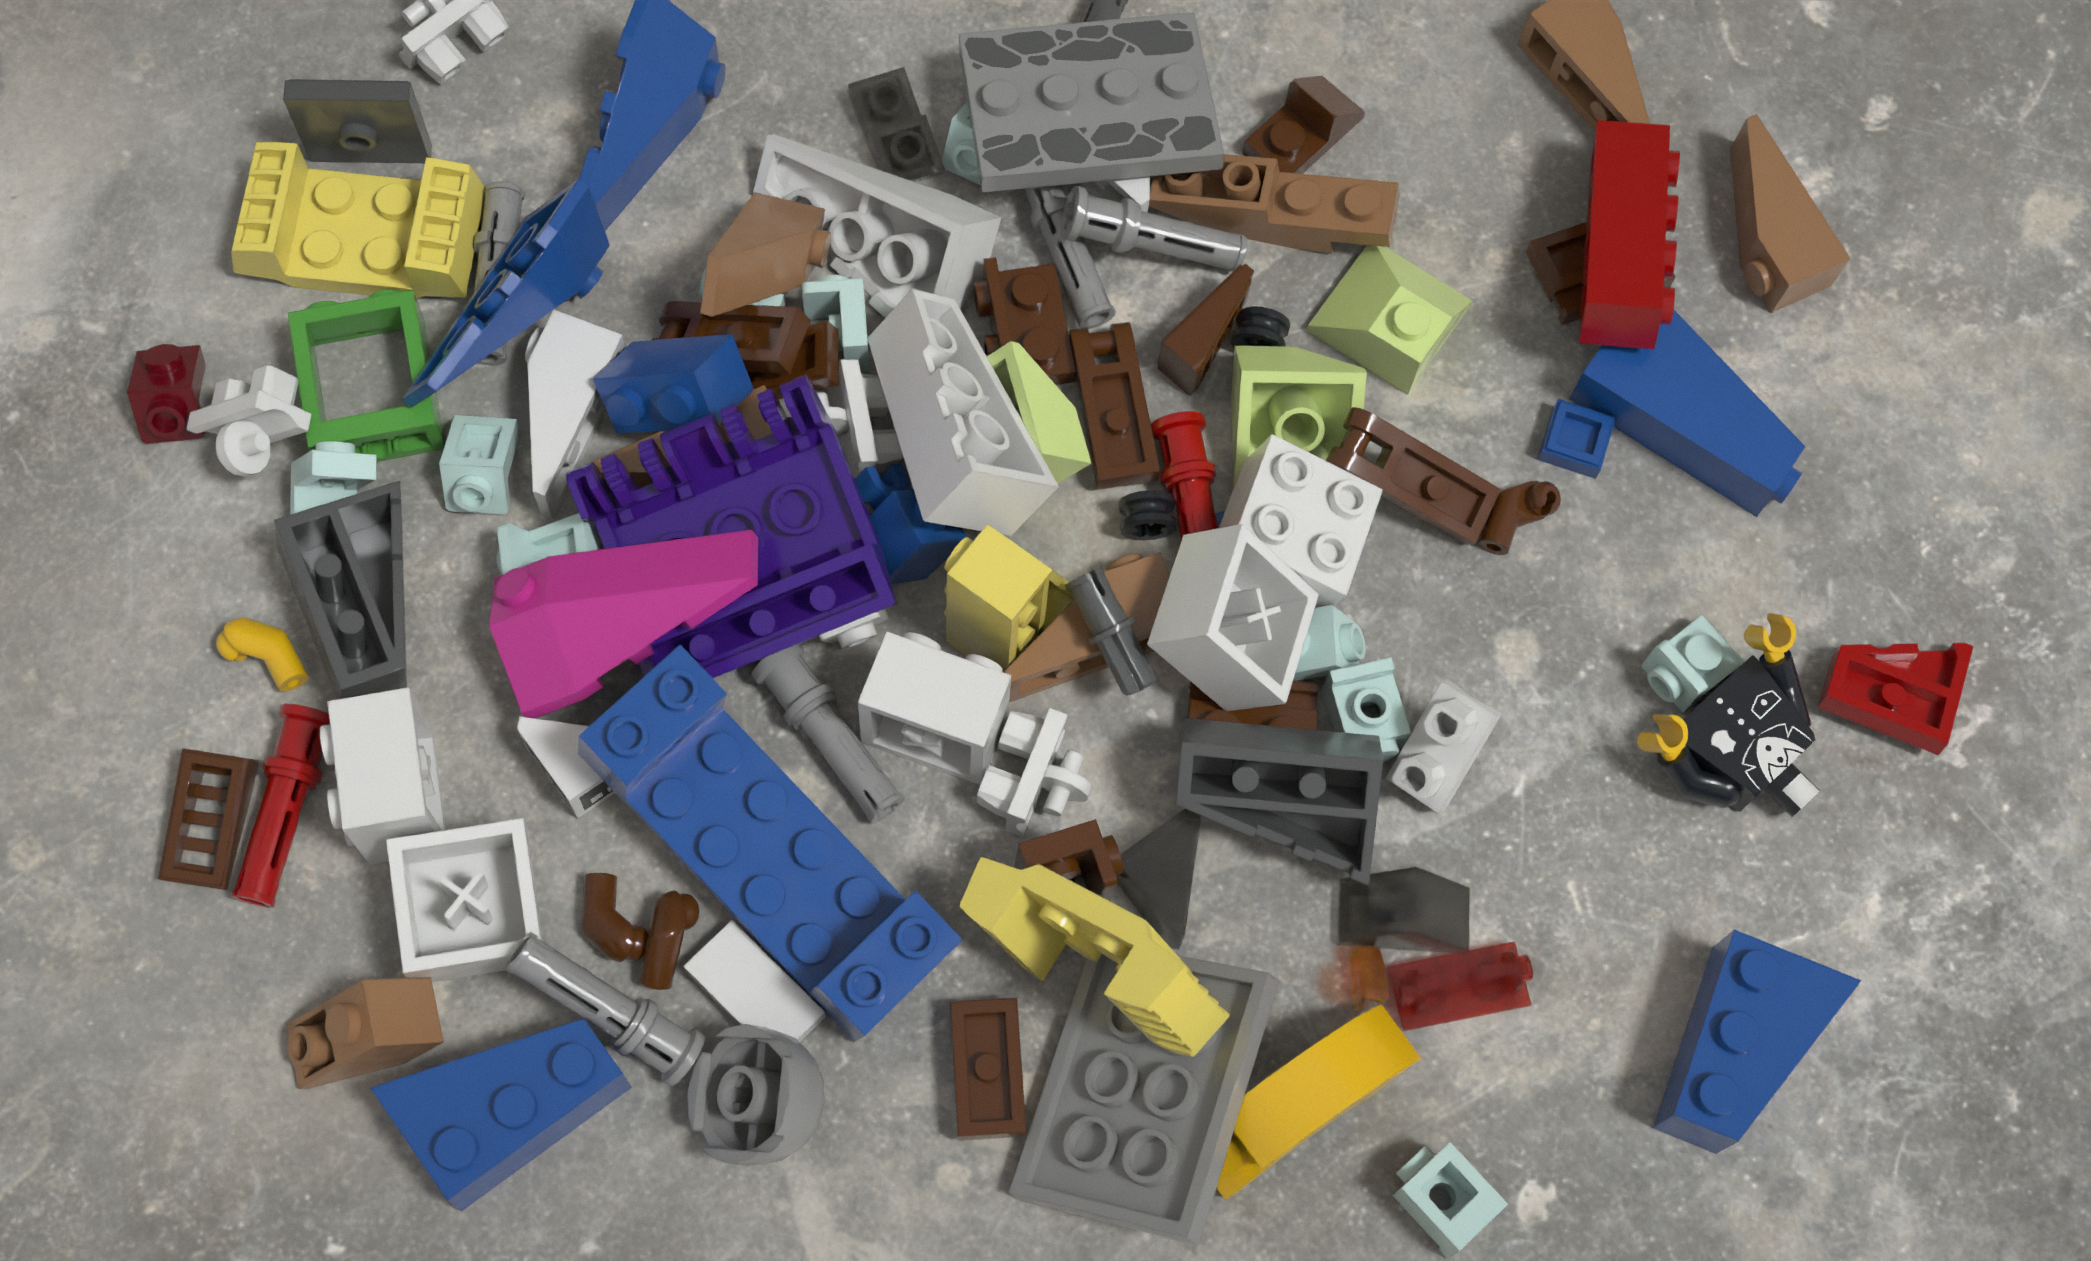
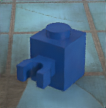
M892 464L880 477L875 467H866L855 478L863 500L875 510L870 515V518L882 545L892 584L927 579L950 556L959 542L967 537L960 527L923 521L914 489H909L908 476L901 464Z

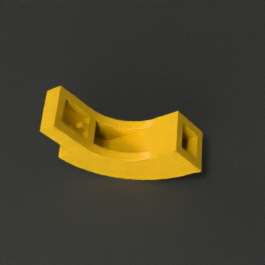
M1382 1004L1359 1015L1321 1039L1245 1094L1216 1187L1224 1200L1237 1194L1314 1134L1355 1106L1373 1097L1422 1059Z

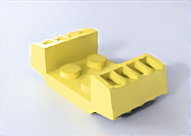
M256 142L231 250L233 272L278 280L294 288L371 295L374 292L387 289L401 292L413 290L416 299L423 296L466 298L474 255V236L478 232L481 222L485 186L470 165L449 160L426 157L422 180L310 169L304 160L298 144Z
M984 857L979 859L959 907L1023 969L1041 981L1045 979L1066 944L1094 962H1097L1101 955L1104 954L1118 963L1115 968L1117 973L1105 990L1104 995L1152 1043L1174 1053L1194 1057L1229 1018L1230 1014L1218 1005L1219 1002L1208 994L1209 991L1198 983L1199 980L1193 976L1188 966L1143 918L1040 864L1019 870Z

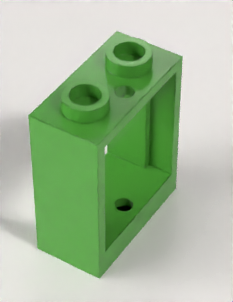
M392 289L380 290L364 299L342 303L320 301L309 305L304 310L288 312L302 410L311 413L309 429L306 432L307 445L310 451L315 450L316 443L347 442L355 445V453L376 455V462L444 449L445 438L437 392L413 407L406 405L327 421L325 416L315 346L404 330L413 384L431 357L424 316L413 290L402 292Z

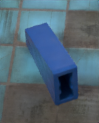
M1675 310L1673 311L1671 325L1660 324L1655 349L1602 345L1582 373L1569 400L1579 406L1616 417L1614 428L1756 517L1771 498L1782 504L1802 475V472L1792 466L1806 446Z

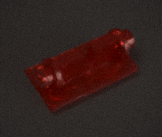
M1515 941L1387 967L1403 1032L1530 1007L1532 1005L1526 985L1527 981L1533 980L1532 964L1527 954L1518 956Z

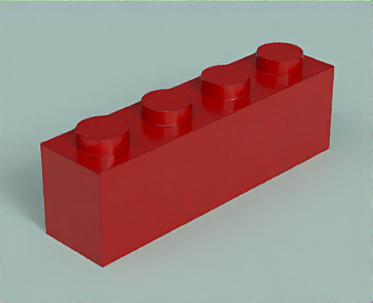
M1597 120L1590 160L1579 343L1655 349L1660 324L1671 325L1675 302V288L1664 287V278H1673L1677 241L1666 240V232L1675 231L1678 195H1668V187H1676L1680 151L1669 150L1670 125Z

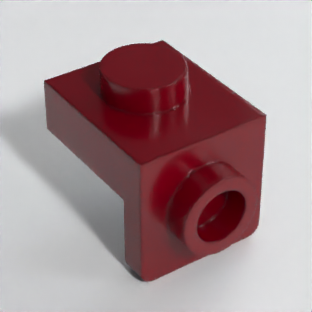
M161 344L148 350L137 351L127 394L141 440L144 443L170 442L204 437L205 432L195 434L186 430L190 412L201 409L199 396L206 364L200 345L178 347L173 344Z

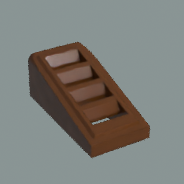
M1246 263L1243 266L1240 264L1162 339L1157 368L1190 396L1199 388L1233 327L1238 311L1243 309L1247 301L1254 270Z
M182 748L158 880L228 890L254 788L259 760ZM204 772L231 776L229 788L201 785ZM197 798L226 802L224 815L194 810ZM190 824L221 828L219 841L188 836ZM191 850L216 854L214 867L181 862L183 851Z

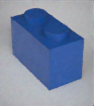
M733 334L635 341L630 343L593 378L615 433L667 431L710 413L715 416L720 424L722 422L720 409L732 404L737 407L754 390Z

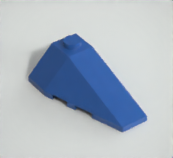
M635 0L615 55L618 59L623 60L618 92L614 94L605 91L600 107V112L603 113L600 123V140L603 144L601 148L591 146L588 150L580 180L589 186L604 231L611 226L700 121L709 97L718 98L723 87L726 66L724 63L719 62L716 37L669 0Z
M578 178L525 217L410 386L402 401L410 407L417 405L573 295L582 299L592 290L603 274V270L597 264L610 245L588 185Z

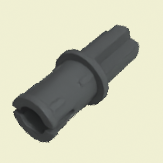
M1100 566L1065 584L1067 591L1069 590L1092 635L1087 641L1090 645L1097 643L1121 692L1128 696L1152 685L1156 680V674L1130 626L1136 622L1134 617L1130 616L1127 618L1104 574L1103 567Z

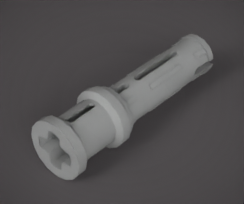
M1076 185L1068 195L1062 215L1061 236L1063 239L1074 241L1078 236L1108 243L1110 249L1115 252L1123 253L1124 251H1129L1134 246L1180 259L1229 269L1231 272L1240 264H1243L1246 255L1247 237L1243 234H1233L1187 221L1141 211L1140 204H1136V201L1124 197L1120 202H1115L1088 195L1086 188Z
M797 644L762 659L752 671L753 679L757 684H766L786 711L783 719L787 725L794 727L795 730L803 729L867 815L871 824L879 822L895 811L891 805L899 807L905 800L904 796L896 790L834 705L837 702L835 690L830 684H821L802 658L804 653L803 647Z
M529 932L520 941L506 964L505 970L516 974L558 1001L562 1006L572 1010L611 1036L610 1044L614 1046V1051L622 1056L632 1053L660 1071L661 1081L669 1086L676 1085L687 1074L702 1050L705 1041L703 1033L697 1029L687 1032L657 1012L658 1004L649 998H638L633 1001L586 968L581 967L538 939L537 935Z

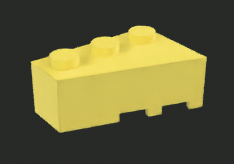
M989 524L985 526L974 541L968 537L961 540L948 557L944 569L948 572L947 584L944 589L946 594V608L944 610V616H946V642L965 656L975 654L993 660L1002 667L1003 673L1074 601L1069 590L1067 591L1065 584L1069 583V581Z

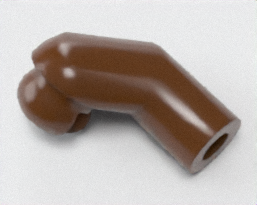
M1536 480L1500 491L1479 541L1480 547L1492 554H1508L1517 527L1542 520L1558 510L1561 503L1558 488L1548 481L1539 482Z
M608 873L586 874L584 876L582 932L584 937L609 960L615 962H623L625 959L629 961L640 960L645 954L648 932L642 925L632 926L625 917L616 911L617 876Z
M672 890L660 895L653 903L647 944L639 982L642 985L657 990H668L672 987L684 931L691 929L699 918V905L692 895L687 893L679 894L677 891Z

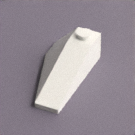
M775 134L767 135L753 190L754 193L757 192L824 208L825 215L822 230L831 232L828 256L833 261L830 266L839 275L851 277L852 279L863 278L864 291L872 297L869 303L884 317L889 315L912 288L955 299L959 308H961L973 291V281H979L983 278V259L990 258L1002 218L951 194Z

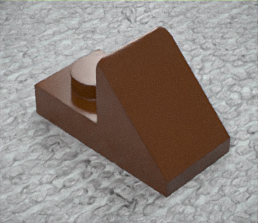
M1324 76L1295 78L1289 84L1285 105L1244 141L1242 154L1251 157L1277 159L1280 172L1303 174L1364 118L1365 111Z

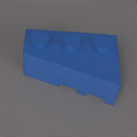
M1734 929L1712 947L1653 1129L1714 1154L1739 1142L1862 980Z
M583 1018L374 1086L370 1089L447 1201L462 1212L632 1087Z

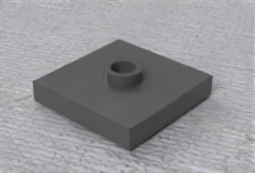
M285 80L283 101L310 162L425 164L426 157L431 158L432 143L411 82Z

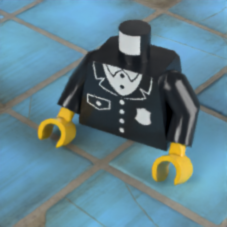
M1768 613L1767 620L1771 627L1770 635H1768L1767 630L1763 626L1753 624L1748 626L1744 632L1746 643L1750 647L1764 652L1759 660L1752 655L1684 719L1676 715L1654 714L1652 718L1659 726L1660 735L1654 732H1640L1637 737V745L1645 752L1657 754L1658 763L1678 794L1683 798L1720 808L1730 807L1732 810L1741 812L1765 790L1793 817L1820 791L1792 763L1816 739L1814 732L1810 728L1811 720L1792 653L1789 651L1796 640L1795 624L1786 616Z

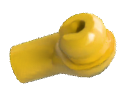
M242 617L227 622L224 625V631L217 636V650L228 661H243L247 656L264 660L281 692L297 689L309 679V675L291 640L281 628Z

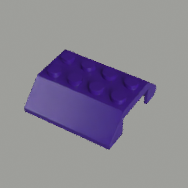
M806 374L780 384V390L791 417H787L772 388L757 394L760 413L764 421L769 424L773 434L755 441L742 412L732 404L720 409L724 427L732 440L730 442L715 416L710 413L660 434L661 444L669 463L654 439L649 438L638 443L639 459L653 481L649 485L638 489L629 475L626 466L615 453L600 459L606 480L593 462L566 473L567 483L581 519L595 522L605 549L753 530L758 537V585L694 628H685L680 624L650 644L654 654L639 663L644 676L675 648L681 645L712 678H716L897 604L882 545L836 430Z

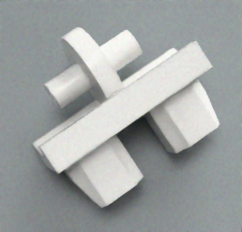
M415 0L413 4L401 12L406 22L410 26H414L426 16L428 19L401 38L400 42L404 49L399 52V57L409 69L419 64L440 85L444 84L456 75L466 63V59L452 44L451 39L465 30L479 48L485 52L507 36L509 26L500 10L494 4L495 0H453L447 5L445 2L448 0Z
M858 359L840 360L838 363V386L822 389L823 393L820 392L817 395L836 430L854 478L866 467H875L878 473L884 472L892 464H899L903 458V453L895 430H872L870 417H885L889 411L879 376L861 374Z
M266 365L254 370L251 385L242 380L234 379L217 382L212 404L190 412L186 430L195 434L205 431L215 433L217 435L216 454L222 465L234 475L247 476L258 473L267 466L270 459V443L307 432L311 413L294 406L299 380L280 369Z
M1450 680L1441 681L1386 779L1438 814L1444 812L1502 714L1494 708L1472 698Z
M1049 708L1046 718L1042 719L1030 714L1010 712L999 740L998 749L1027 759L1028 762L1022 777L989 765L977 793V804L998 816L1006 818L1005 831L1024 837L1043 789L1050 792L1043 810L1053 816L1060 817L1062 815L1067 800L1077 802L1088 800L1093 787L1088 780L1078 774L1084 757L1075 751L1067 750L1060 767L1053 765L1065 735L1063 728L1068 714Z

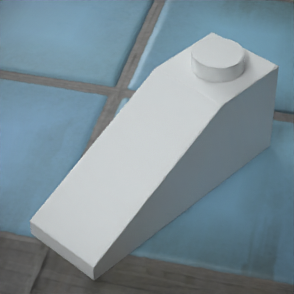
M554 309L544 329L537 328L531 335L525 353V360L528 365L532 489L541 515L552 520L569 487L566 473L578 468L606 410L593 378L625 349L622 334Z

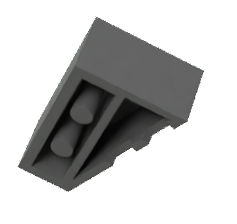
M400 480L275 519L274 524L280 557L337 700L407 688Z
M1183 718L1176 805L1251 837H1254L1255 834L1292 849V854L1310 862L1313 858L1349 873L1351 879L1369 886L1383 767L1380 738L1376 735Z

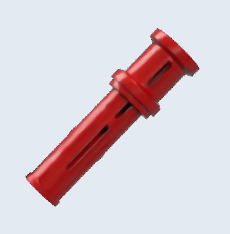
M1183 411L1165 415L1156 419L1151 424L1153 438L1159 440L1165 468L1160 474L1161 485L1168 493L1174 496L1181 541L1183 535L1219 528L1210 488L1216 477V469L1212 462L1207 461L1201 431L1206 427L1205 416L1196 411Z
M282 704L278 715L283 720L273 756L265 757L262 765L263 775L268 778V782L254 828L251 832L242 868L235 889H233L231 897L236 900L267 908H274L279 883L308 790L315 789L316 785L321 783L323 772L318 769L323 753L320 727L330 724L329 714L315 708L297 704Z

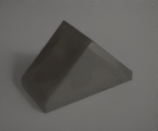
M1183 809L1121 853L1124 873L1117 875L1119 887L1144 920L1152 926L1171 949L1175 950L1180 949L1185 936L1201 815L1187 809Z
M1418 867L1370 874L1369 886L1350 877L1339 880L1338 946L1468 954L1470 923L1469 887Z

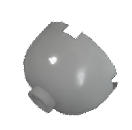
M750 1024L725 1028L716 1036L724 1039L716 1045L713 1052H702L694 1064L688 1087V1118L692 1130L703 1132L706 1143L711 1147L703 1149L710 1157L728 1164L754 1166L783 1161L805 1145L819 1125L825 1100L824 1080L817 1061L796 1038L785 1033Z

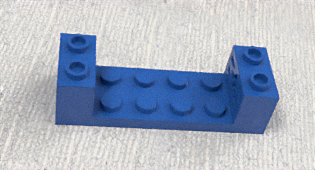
M679 645L578 736V754L854 1043L877 1025L963 939L916 890L905 899L723 709L727 693Z

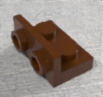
M996 257L983 259V280L973 281V292L978 318L988 316L992 335L983 337L985 355L989 356L1010 341L1017 342L1055 385L1075 382L1076 367L1055 264L999 271Z
M1096 819L1019 843L1014 868L1019 870L1040 864L1076 883L1075 879L1083 877L1087 890L1110 902L1116 887H1118L1117 875L1124 873L1122 858L1112 835L1102 837Z

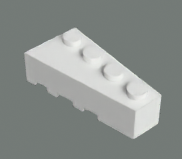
M912 288L867 340L923 521L982 531L989 524L1001 534L1012 536L1059 486L955 299Z

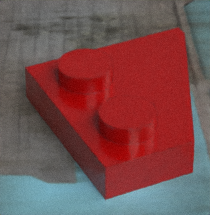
M1917 643L1893 644L1887 648H1877L1870 644L1840 645L1831 658L1817 707L1939 755L1949 744L1974 646L1967 643H1953L1948 650L1919 651Z

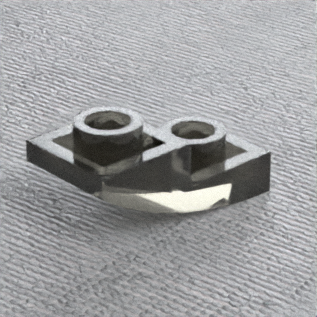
M904 67L848 84L847 92L878 170L913 182L945 172L926 114L921 116Z

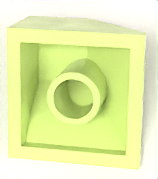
M1366 245L1308 324L1306 331L1408 395L1468 311L1473 300L1387 247Z
M1010 341L987 356L1057 484L1092 464L1076 408L1019 343Z
M1234 346L1231 392L1233 485L1235 486L1243 462L1271 434L1326 461L1333 446L1339 447L1347 432L1343 427V423L1352 407L1364 409L1366 369L1298 347Z

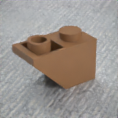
M431 977L360 980L286 1024L289 1036L287 1044L288 1056L294 1065L298 1089H310L406 1064L444 1043Z

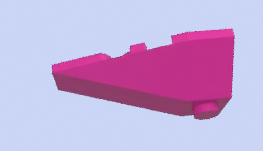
M753 530L548 556L521 568H514L494 578L489 628L521 713L527 718L535 719L585 700L603 688L599 677L628 658L635 665H638L654 654L650 644L680 624L685 628H694L758 585V537Z

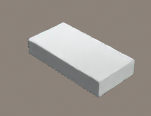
M733 920L683 966L685 972L738 1025L750 1024L766 1027L790 1035L801 1042L826 1017L825 1012Z

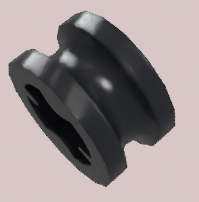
M1258 306L1245 307L1238 311L1236 318L1238 329L1233 332L1231 344L1233 348L1234 346L1286 347L1283 338L1288 335L1291 323L1286 316L1276 310Z
M1147 490L1130 493L1119 500V512L1126 518L1120 523L1121 535L1132 540L1146 541L1164 538L1173 534L1177 530L1176 518L1168 513L1175 508L1174 496L1163 491Z

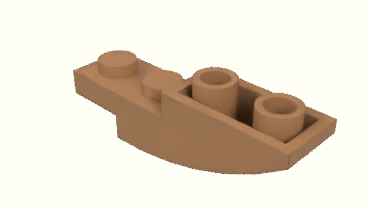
M1224 154L1223 168L1220 170L1153 176L1149 205L1196 225L1233 234H1243L1249 240L1298 250L1332 254L1334 242L1390 247L1400 192L1398 182L1280 172L1277 159Z

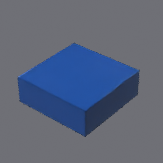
M1557 399L1550 415L1537 460L1596 479L1602 468L1616 417Z

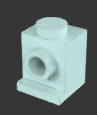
M1392 657L1329 671L1321 694L1332 731L1379 736L1383 762L1399 755L1398 749L1404 747L1411 731L1393 675L1395 667ZM1376 704L1380 715L1378 718H1369L1361 711V707Z
M1451 1142L1444 1146L1435 1156L1424 1146L1396 1173L1405 1184L1393 1197L1438 1244V1250L1447 1259L1467 1245L1508 1205ZM1432 1187H1442L1449 1193L1451 1205L1448 1210H1440L1431 1201L1429 1192Z

